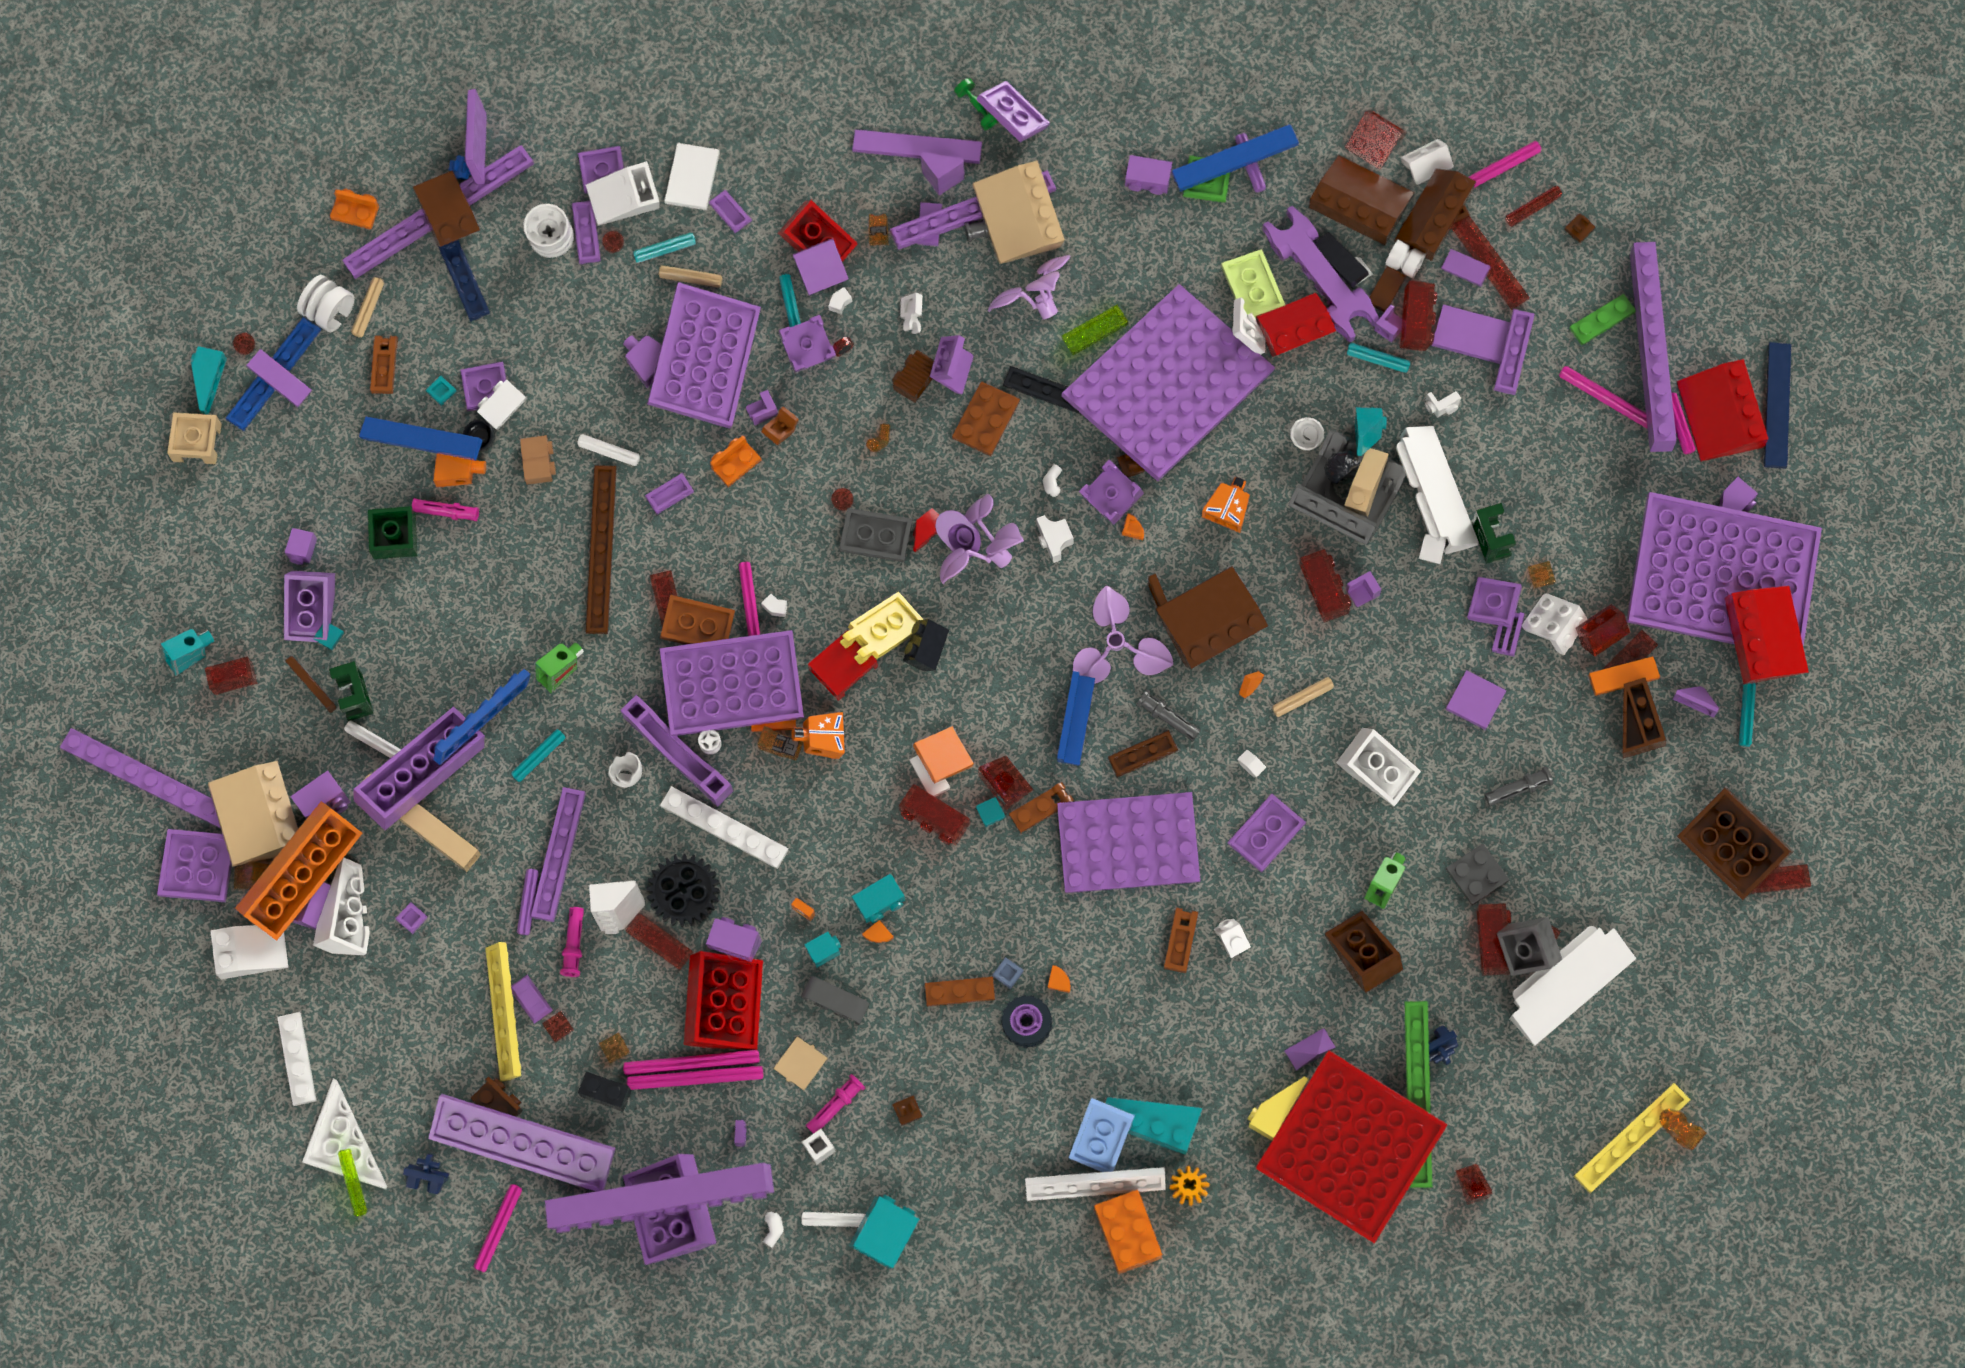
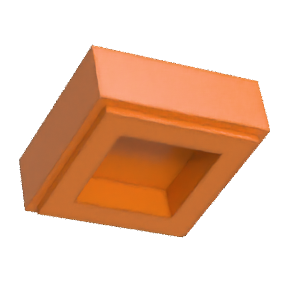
M794 899L791 904L792 909L811 921L815 916L814 909L800 899Z

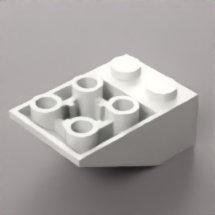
M647 162L626 167L586 184L598 226L660 209L659 199Z

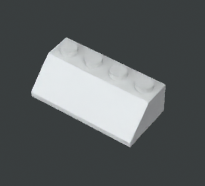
M636 881L589 885L591 913L601 931H605V934H617L619 930L625 929L645 906V900Z

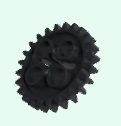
M684 853L682 859L679 860L675 854L674 861L672 862L665 858V866L658 863L659 872L652 870L655 878H648V882L653 885L646 887L647 892L653 893L647 896L648 901H654L650 905L651 909H657L655 913L657 917L664 914L663 922L668 921L670 918L672 926L677 921L680 922L681 927H684L685 921H688L690 926H693L694 919L701 923L700 916L704 915L708 918L707 910H715L712 902H719V899L714 896V894L720 893V889L715 888V886L720 884L719 880L713 879L717 875L716 872H709L711 869L710 864L703 867V858L696 862L695 855H692L690 860H688L686 853ZM686 871L694 872V876L689 880L682 878ZM698 880H701L700 884H695ZM668 881L674 883L671 890L662 889L664 883ZM681 886H684V888H687V889H686V891H687L686 894H683L682 892H680V887H681ZM695 891H704V896L701 899L693 898ZM672 896L670 900H665L666 897ZM676 901L684 902V906L680 910L673 909V904Z

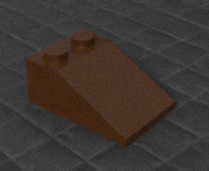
M453 171L413 186V190L438 247L480 231L474 214Z
M1363 911L1325 933V937L1344 966L1365 993L1403 971L1400 953Z

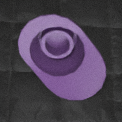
M948 510L939 515L935 525L937 534L952 552L958 548H963L965 551L971 550L976 553L979 551L981 545L980 532L963 514L958 511Z

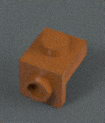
M785 407L779 409L777 417L763 426L761 432L776 445H779L795 431L799 419Z

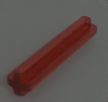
M1554 186L1509 213L1505 218L1506 223L1512 227L1562 196L1561 189L1558 186Z

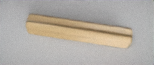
M663 265L659 269V277L663 279L717 288L721 287L722 276Z
M372 278L351 330L352 335L356 337H363L384 285L382 279Z
M1326 677L1273 705L1274 714L1280 717L1328 692L1334 687L1332 680Z

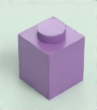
M292 528L285 554L292 563L302 565L303 562L310 563L317 541L316 536L313 532Z

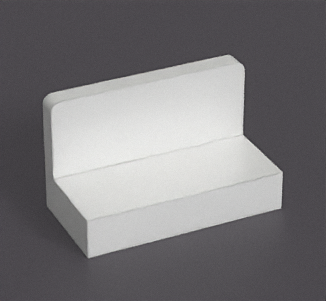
M1439 139L1401 157L1402 163L1410 169L1414 183L1417 185L1429 180L1436 169L1449 170L1453 168L1448 147Z

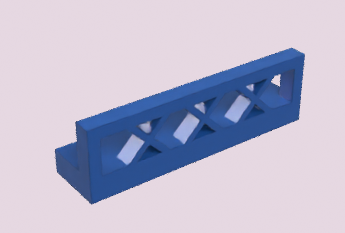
M1073 671L1057 761L1080 766L1095 678L1081 676L1080 672Z

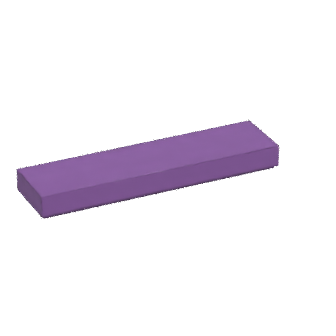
M1513 309L1494 391L1511 395L1516 394L1535 314Z

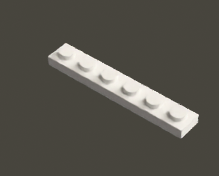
M672 786L660 805L669 812L776 869L779 868L789 850L787 847Z
M1163 1167L1025 1178L1027 1201L1129 1193L1137 1189L1139 1192L1165 1190V1171Z

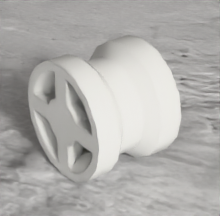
M715 730L702 731L698 737L701 750L708 755L717 753L722 746L720 736Z

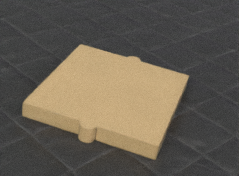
M796 1037L776 1064L774 1070L786 1077L787 1082L791 1081L802 1090H805L828 1058L818 1052L814 1045L810 1046L799 1037Z

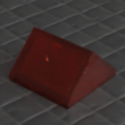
M1007 756L981 765L978 768V776L1005 810L1033 791V788Z

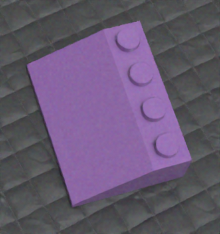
M677 1154L623 1176L626 1187L698 1174L693 1154ZM700 1205L701 1209L693 1211L681 1208L678 1209L679 1213L666 1215L665 1211L658 1212L657 1217L643 1218V1215L635 1216L634 1223L645 1265L698 1251L716 1244L707 1205Z

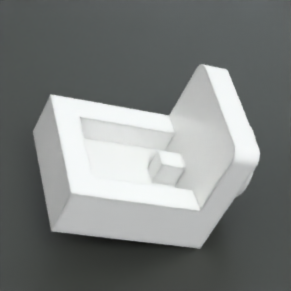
M1455 391L1444 399L1437 401L1430 392L1426 396L1425 406L1430 414L1434 413L1438 418L1445 413L1449 415L1459 408L1458 405L1461 397Z
M1234 919L1224 920L1214 929L1231 958L1251 947L1241 925Z

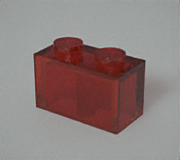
M1612 604L1576 627L1582 647L1593 656H1597L1630 633L1624 613Z
M248 656L205 668L208 686L214 695L258 684L254 665Z

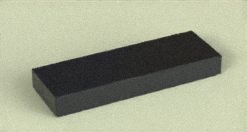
M1330 232L1314 243L1333 269L1352 288L1369 275L1368 270Z

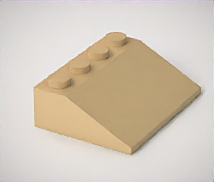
M1038 161L1015 166L972 184L999 264L1059 248L1065 241Z
M277 761L255 765L208 783L232 867L276 857L298 830Z

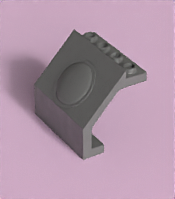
M1331 429L1303 483L1296 486L1288 506L1367 545L1375 535L1398 494L1406 473L1401 463L1388 457L1368 517L1345 507L1346 501L1335 493L1334 483L1326 477L1324 467L1328 458L1333 456L1334 453L1351 450L1357 455L1356 441ZM1365 453L1362 456H1358L1360 464ZM1359 466L1352 469L1343 478L1354 479Z

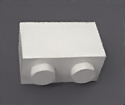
M508 380L505 382L499 381L492 389L494 394L490 398L486 396L478 404L480 409L477 412L496 430L527 399Z

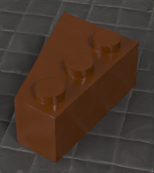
M1646 677L1625 683L1623 698V758L1666 746V737Z

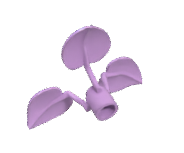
M1070 255L1051 259L1038 268V274L1043 273V276L1026 286L1027 291H1040L1041 294L1035 298L1036 302L1023 292L1021 287L1012 288L998 295L989 306L988 311L990 312L993 308L1008 305L1018 297H1024L1032 305L1033 309H1038L1042 319L1054 316L1058 310L1052 300L1051 291L1055 290V284L1060 274L1053 271L1061 268L1070 259Z
M989 494L973 503L965 514V517L972 524L977 521L992 543L986 549L987 556L971 550L965 551L963 548L954 550L946 557L941 566L940 580L943 584L965 568L969 561V555L981 558L988 563L993 561L999 568L1005 567L1012 559V555L1006 549L1024 541L1017 525L1014 523H1009L997 532L995 539L982 522V518L987 516L993 507V498Z
M1105 586L1094 602L1093 617L1100 626L1111 624L1112 632L1107 636L1108 646L1103 655L1095 648L1082 649L1074 659L1073 671L1080 672L1081 676L1095 678V683H1099L1109 675L1111 670L1109 662L1104 658L1110 650L1120 651L1124 647L1137 653L1134 657V665L1140 673L1145 675H1155L1173 665V659L1166 646L1156 639H1142L1138 649L1125 642L1124 635L1116 631L1115 623L1120 624L1127 619L1130 611L1129 604L1122 595L1109 586Z

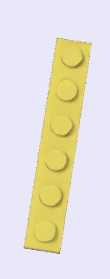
M498 942L485 949L500 1081H509L521 1076V1064L519 1061L507 945L505 942Z
M1675 1083L1672 1084L1574 1176L1576 1180L1591 1193L1676 1114L1674 1110L1679 1111L1690 1099Z

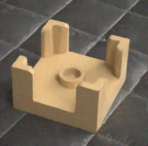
M173 413L167 453L173 462H184L182 457L202 458L205 464H216L217 453L214 450L216 431L218 434L221 431V422L217 415Z

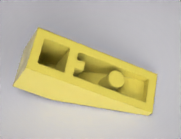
M1303 1077L1263 1102L1259 1109L1254 1107L1248 1117V1120L1251 1121L1249 1127L1272 1141L1303 1091L1308 1078Z

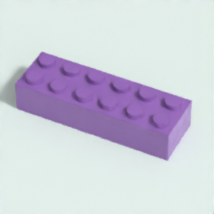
M452 707L355 787L354 802L384 830L388 829L484 748L485 735L480 731L476 732L441 765L433 760L435 745L441 739L445 740L455 726H461L465 720V717L456 708Z

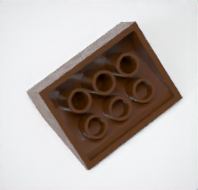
M1338 155L1311 196L1309 208L1386 245L1415 192Z
M1233 566L1155 608L1185 667L1190 669L1268 627L1258 605Z
M1724 788L1677 836L1742 900L1753 892L1794 852L1728 788Z

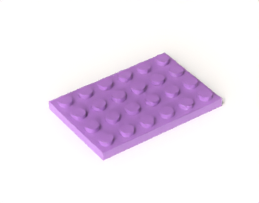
M678 282L647 405L731 429L761 307Z
M792 630L660 648L671 736L804 718Z
M1192 792L1057 803L1065 893L1200 882Z

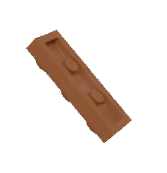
M993 977L925 983L927 1007L995 1000Z

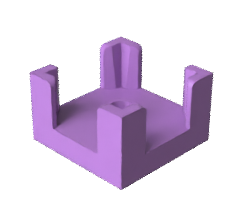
M820 315L791 328L786 327L779 330V336L794 373L836 356L823 328L824 324Z
M1108 460L1102 466L1104 471L1090 486L1086 484L1079 492L1114 525L1144 493L1137 484L1128 479L1114 463Z

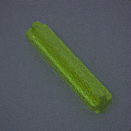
M351 1149L340 1150L338 1157L354 1216L365 1215L367 1208Z

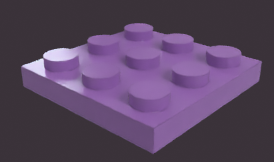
M168 829L157 895L160 897L226 902L232 864L223 834Z

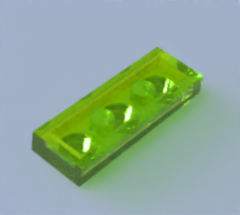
M1115 305L1063 334L1062 340L1072 356L1127 326L1128 320L1119 306Z

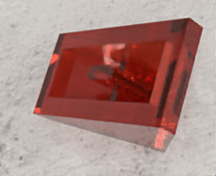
M1478 1164L1456 1170L1467 1205L1488 1199L1493 1194Z

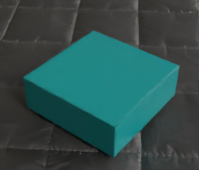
M440 376L425 391L442 406L456 392V389Z
M329 623L327 640L313 639L326 648L333 650L344 634V631ZM323 624L314 637L323 638Z
M996 797L975 806L985 827L1006 818Z

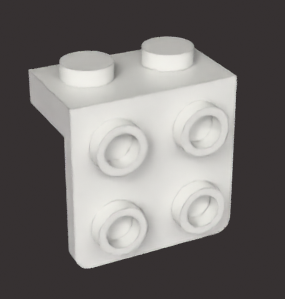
M1544 594L1526 618L1522 627L1529 633L1550 640L1555 650L1565 655L1573 645L1576 637L1585 628L1588 619L1579 605L1550 594Z

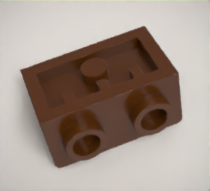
M488 1076L485 1079L487 1082L471 1097L477 1105L515 1117L523 1111L519 1107L522 1102L514 1094L508 1096L503 1091L506 1087L497 1078L492 1080Z

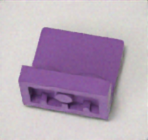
M960 335L941 337L930 377L955 393L962 394L973 355L963 349L965 339Z

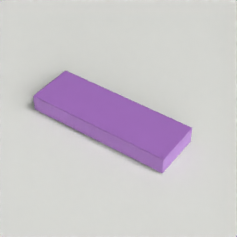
M591 201L572 203L579 264L601 261L596 218Z
M261 349L246 365L247 368L296 407H299L312 391Z

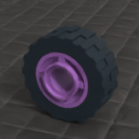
M1022 995V997L1014 998L1004 1008L1003 1016H1001L1005 1035L1010 1042L1015 1043L1018 1047H1037L1036 1045H1041L1049 1037L1050 1031H1052L1053 1021L1048 1006L1041 999L1035 998V996ZM1024 1017H1031L1033 1023L1025 1027L1021 1025V1020Z

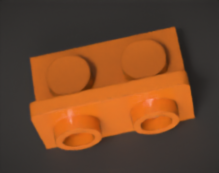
M336 189L334 193L336 200L330 219L372 229L379 209L377 200L368 194H363L362 196L348 189Z
M741 436L739 439H733L729 443L728 448L723 452H717L712 457L710 465L717 476L729 487L761 461V457L747 443L746 438Z

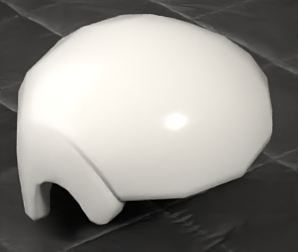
M1309 417L1297 420L1292 426L1290 438L1294 445L1301 450L1316 449L1324 439V429L1319 421Z
M626 752L625 756L615 757L608 771L613 784L626 788L635 785L640 780L642 765L637 755ZM622 771H629L631 774H625V773H621V772H622Z

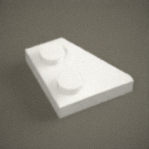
M1240 297L1234 300L1233 335L1255 353L1263 354L1265 353L1266 341L1261 328L1252 313L1247 315L1243 309L1245 301Z

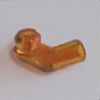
M880 424L879 436L872 438V440L870 438L867 440L866 447L869 451L878 452L888 445L891 428L889 424Z

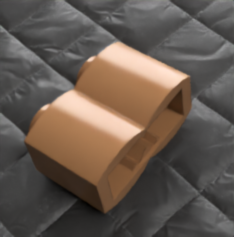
M547 436L520 439L526 484L553 481L552 475H556L555 462L550 460V454H554L552 441H548Z

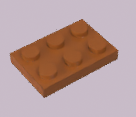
M981 381L952 435V439L992 456L1020 403V399Z
M670 595L660 639L685 645L729 639L735 610Z

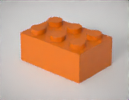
M1138 1189L1094 1205V1211L1118 1275L1162 1259L1161 1249Z

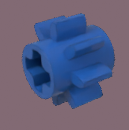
M456 156L455 161L450 160L448 170L453 171L456 179H469L471 173L465 162V157Z

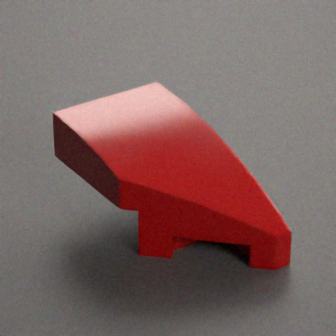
M933 508L916 520L913 530L914 552L925 546L930 538L937 534L935 525L939 514Z

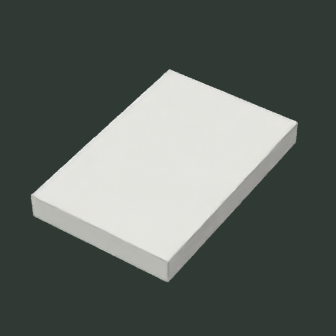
M677 143L665 196V204L707 210L720 151L718 149Z

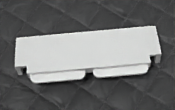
M1406 427L1400 435L1401 441L1396 445V450L1409 484L1418 489L1419 493L1415 499L1429 535L1432 538H1437V541L1448 540L1449 544L1444 550L1445 554L1477 546L1479 544L1434 427Z
M1589 926L1560 951L1563 960L1551 969L1536 971L1513 991V998L1515 999L1513 1003L1519 1009L1512 1014L1510 1020L1533 1046H1536L1636 960L1614 928L1605 935L1600 927L1596 929L1594 926Z

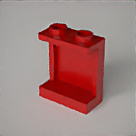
M846 632L808 663L809 670L838 701L845 696L844 692L872 668L876 669L878 667L877 659L873 655L862 664H859L854 659L858 655L857 651L862 647L855 641L851 646L845 648L840 641L844 639L843 635Z

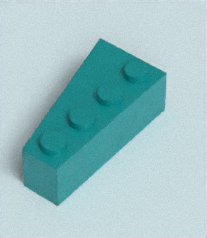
M1107 1097L1105 1103L1134 1115L1128 1134L1184 1155L1188 1151L1202 1113V1108L1111 1097Z

